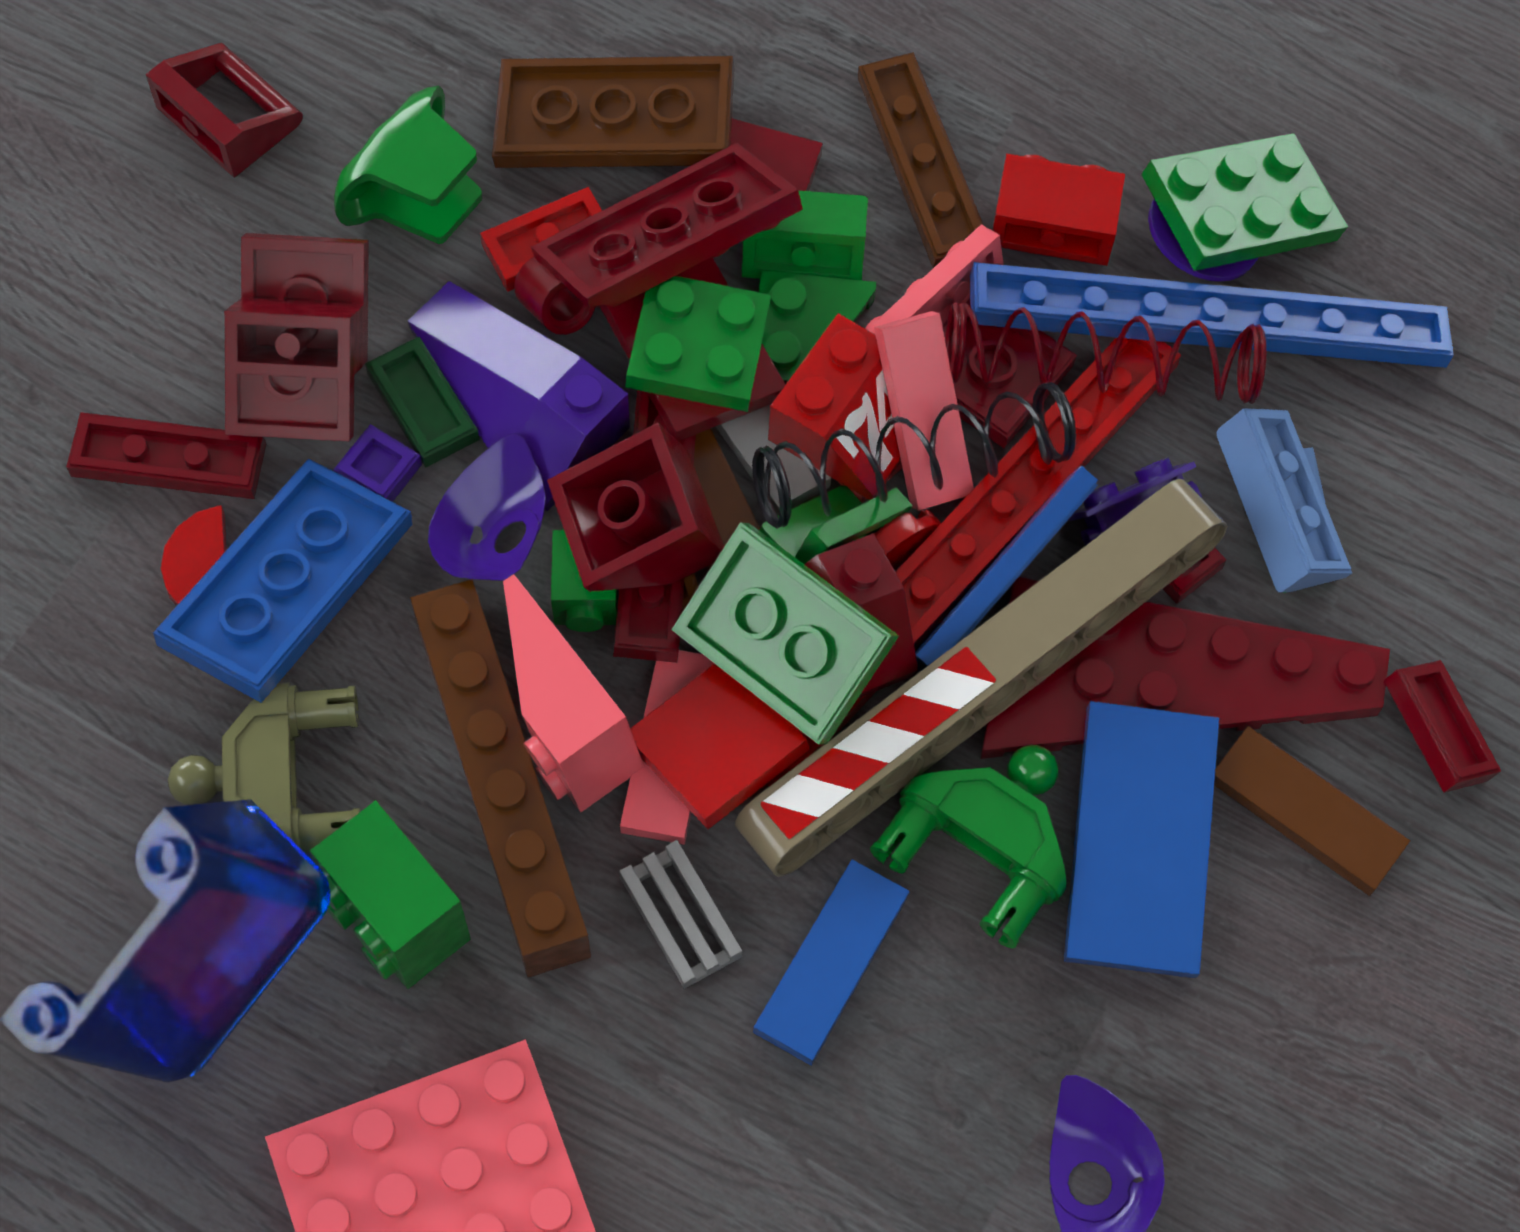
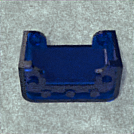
M251 799L163 807L142 834L136 846L135 864L139 877L160 901L88 993L75 995L72 990L62 983L44 981L29 985L18 995L0 1020L23 1045L33 1052L167 1083L195 1076L205 1067L322 920L330 904L331 891L328 879L322 870Z

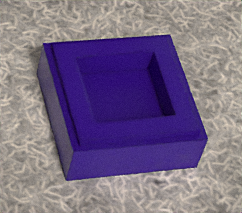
M370 424L333 471L393 502L422 466L420 454Z

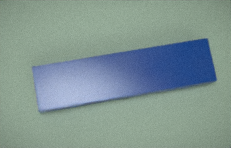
M1080 466L1063 481L915 651L918 673L968 636L1098 486L1096 484L1098 479L1083 466Z

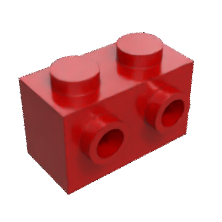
M1006 153L992 231L1000 235L1001 248L1108 266L1116 237L1125 174L1108 171L1098 165L1077 166L1049 161L1039 155L1019 156Z

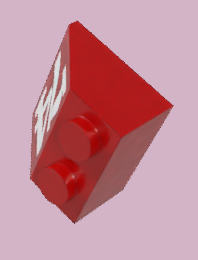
M838 313L770 405L768 440L776 445L784 441L796 445L808 456L815 468L820 470L821 456L827 440L834 431L845 429L860 438L875 458L880 432L887 421L892 418L876 335ZM894 424L890 425L887 429L882 443L881 474L885 484L901 462ZM845 435L836 437L828 451L826 474L868 500L876 498L878 490L875 472L866 454L851 437ZM784 448V450L803 460L793 449Z

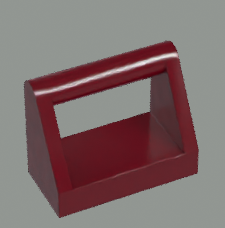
M217 43L165 59L146 73L156 108L234 178L295 130L303 119V114L224 43ZM220 71L261 107L266 114L234 124L196 89Z

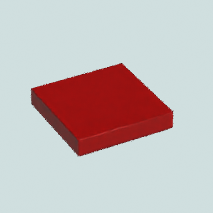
M713 664L630 728L641 759L708 830L810 750L808 739L792 723L716 664Z

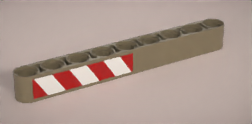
M1184 479L1171 481L831 739L828 744L823 745L760 793L739 813L735 821V827L774 875L780 877L794 872L903 789L910 779L924 773L1205 557L1222 540L1228 527L1226 522Z

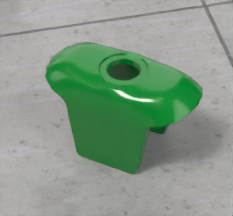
M439 85L427 87L412 94L390 118L375 130L363 148L341 171L334 194V209L339 222L345 226H353L372 219H382L434 243L443 244L482 201L481 188L466 175L477 162L476 150L444 120L445 94Z

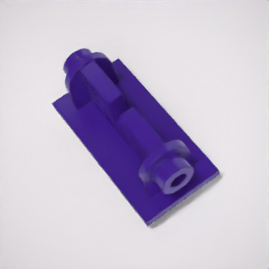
M1169 457L1149 464L1134 472L1138 483L1118 491L1115 482L1095 489L1083 502L1084 507L1075 511L1068 521L1084 518L1088 528L1081 532V536L1086 546L1171 481L1184 479L1182 474L1196 468V464L1193 461L1172 466ZM1193 481L1187 482L1202 498L1197 485Z

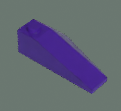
M450 281L408 320L412 333L416 338H421L478 429V433L487 448H490L509 434L519 433L526 440L542 475L546 494V511L555 504L547 482L548 479L611 447L630 428L629 402L626 391L579 355Z

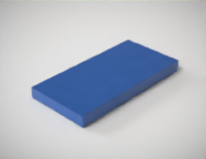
M308 458L153 632L156 645L262 703L413 525L411 511Z
M1094 701L1089 702L1085 721L1064 962L1196 978L1200 975L1219 729L1218 717Z

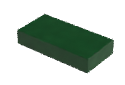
M420 337L365 363L368 376L415 452L421 455L425 468L480 440L478 429Z

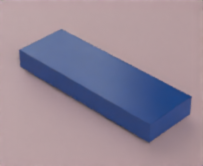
M852 859L754 1025L753 1033L812 1066L908 899L910 891Z

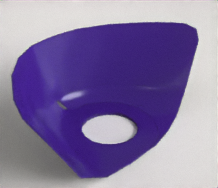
M519 433L503 437L484 451L458 476L436 507L429 524L428 543L434 559L443 570L452 576L467 579L504 581L521 570L541 528L546 494L542 475L526 440ZM524 522L526 532L522 541L509 552H496L495 544L499 534L512 523ZM475 526L481 527L483 534L478 544L470 542Z
M1066 1075L1061 1081L1050 1152V1190L1061 1232H1145L1161 1204L1165 1184L1162 1153L1153 1133L1133 1109L1109 1090L1087 1078L1077 1075ZM1094 1162L1103 1166L1109 1173L1112 1181L1111 1192L1102 1203L1093 1206L1085 1205L1077 1201L1071 1194L1068 1186L1069 1175L1078 1164ZM1138 1177H1142L1144 1179L1143 1181L1138 1183L1133 1182V1180Z

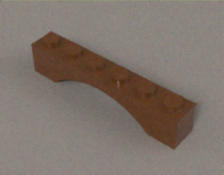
M473 579L410 597L419 634L467 779L527 978L591 958L588 933L530 754L523 744L525 739Z

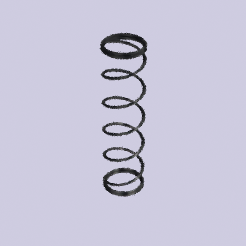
M1052 382L1043 383L1037 387L1033 396L1032 406L1016 393L1006 391L999 394L989 407L984 428L977 418L963 406L950 404L943 407L936 417L931 431L930 443L921 430L911 421L896 416L889 419L882 428L876 446L875 458L865 443L854 433L845 429H839L831 434L824 446L821 456L820 475L808 456L792 443L784 441L777 444L774 450L767 445L763 448L759 447L756 449L752 460V474L757 500L764 517L770 525L776 529L788 525L792 514L790 486L786 471L777 452L781 449L789 448L798 453L809 467L821 493L824 513L829 517L832 510L826 491L827 455L832 441L838 436L845 435L856 441L866 454L875 472L879 498L885 504L888 500V494L881 474L882 443L890 425L898 422L907 424L922 441L930 456L931 475L934 485L940 491L943 488V477L935 455L936 435L941 418L945 413L952 410L963 412L977 427L984 440V454L988 472L995 478L998 474V463L989 439V430L994 408L1000 400L1005 398L1017 399L1033 416L1042 460L1047 465H1050L1052 460L1057 463L1065 462L1071 458L1076 445V426L1072 408L1065 393L1058 385ZM1046 390L1055 398L1064 424L1065 443L1062 455L1053 446L1045 423L1043 405ZM766 457L768 462L764 471V458ZM771 470L778 490L779 517L770 500Z

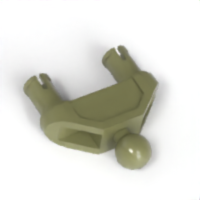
M289 682L278 683L262 703L253 699L222 736V765L216 766L204 756L192 754L180 758L171 767L168 777L170 793L175 800L184 805L197 807L208 803L217 792L223 791V800L232 819L271 858L282 866L296 865L298 861H304L305 854H309L312 848L361 812V809L353 808V810L302 814L301 809L297 808L295 737H300L301 730L351 726V728L358 727L359 715L356 714V711H359L356 686L298 691L297 686L291 685Z

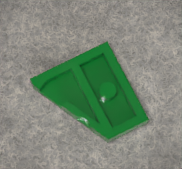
M761 270L759 293L771 295L762 344L785 384H787L838 313L855 323L865 308L869 310L875 300L876 282Z

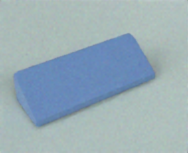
M1243 408L1217 430V439L1275 589L1278 592H1293L1348 577L1352 574L1351 567L1289 412L1287 410Z

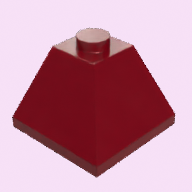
M874 533L818 554L804 565L899 635L858 698L915 676L918 671L904 587Z

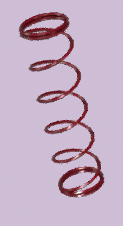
M956 302L950 307L945 343L954 383L960 380L964 362L966 310L972 321L981 376L986 385L990 384L994 377L1009 329L1016 316L1021 313L1027 316L1033 333L1041 384L1051 382L1067 332L1073 321L1081 317L1086 321L1091 334L1098 385L1102 393H1105L1108 389L1119 349L1125 335L1134 322H1141L1147 330L1154 359L1157 394L1160 397L1165 395L1176 354L1183 338L1192 326L1202 328L1207 338L1213 364L1215 398L1218 402L1223 398L1228 374L1239 344L1237 387L1241 401L1244 404L1248 402L1250 404L1255 403L1261 393L1264 382L1267 356L1266 336L1260 324H1250L1239 334L1228 355L1220 381L1219 363L1213 338L1204 323L1200 320H1192L1182 329L1176 339L1162 380L1160 357L1154 332L1150 324L1141 315L1134 316L1124 326L1116 341L1104 378L1096 330L1091 319L1083 311L1076 312L1066 322L1057 341L1047 376H1045L1043 353L1037 325L1032 314L1025 307H1021L1014 311L1003 328L987 376L983 343L974 311L966 303L958 305ZM1254 342L1253 372L1251 384L1249 385L1250 358Z

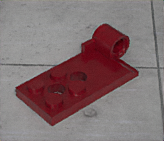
M735 143L532 246L531 249L534 257L521 267L515 279L514 289L516 297L549 331L559 335L574 333L588 323L596 306L609 305L614 308L709 258L724 254L735 244L761 231L770 230L776 227L782 220L803 210L799 191L739 143Z

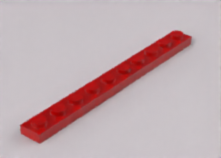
M1115 338L1101 353L1104 378L1118 338ZM1124 338L1116 358L1108 389L1105 393L1099 390L1096 360L1064 392L1072 408L1076 426L1075 450L1069 460L1060 463L1052 460L1051 464L1047 465L1042 460L1033 425L998 462L997 476L994 478L988 473L895 572L904 587L915 649L947 616L1063 481L1080 466L1085 467L1157 389L1154 359L1149 340ZM1156 341L1163 380L1167 362L1173 348L1165 342ZM1178 352L1176 354L1171 369V373L1177 368L1179 364L1181 354ZM1055 402L1045 412L1044 418L1052 444L1058 453L1062 455L1065 443L1064 424L1060 409ZM875 692L856 700L831 739L836 736ZM799 730L808 739L810 750L766 785L770 787L825 744H817Z

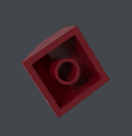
M659 422L547 480L583 586L589 592L673 584L715 563L724 549L722 539L688 450Z

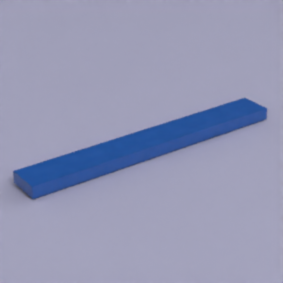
M977 262L973 263L970 273V306L977 318L978 325L1004 327L1015 310L1025 307L1032 314L1037 329L1040 331L1062 332L1066 322L1076 312L1083 311L1091 319L1097 336L1118 338L1124 326L1134 316L1141 315L1150 324L1156 341L1175 343L1185 326L1192 320H1200L1208 328L1215 347L1232 348L1237 337L1250 324H1260L1265 331L1266 351L1443 368H1447L1454 356L1448 311L1445 306ZM1024 313L1018 314L1010 327L1031 330L1028 318ZM1082 317L1076 318L1067 332L1091 335L1087 323ZM1134 322L1124 337L1127 339L1150 341L1147 330L1141 322ZM1192 326L1181 342L1182 344L1209 346L1207 338L1199 326Z

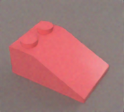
M513 574L503 581L521 714L532 736L523 744L537 765L535 770L553 797L558 801L567 794L581 813L628 780L632 774L643 768L644 765L624 713Z

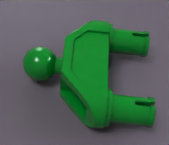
M1038 745L1023 746L1010 757L1007 764L1009 779L991 767L931 772L910 779L900 792L901 798L899 802L902 806L879 839L870 847V852L873 856L884 864L895 847L900 844L891 855L893 861L889 865V869L903 874L932 831L941 830L1007 874L1011 880L989 913L979 923L982 930L993 939L1005 920L1011 918L1003 929V935L998 943L1008 948H1015L1017 946L1019 938L1043 904L1050 905L1053 901L1059 900L1065 892L1067 884L1062 855L1047 806L1034 796L1044 794L1055 785L1058 778V764L1047 748Z

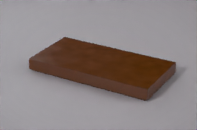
M733 56L501 59L492 149L495 168L691 166L731 146L735 72Z

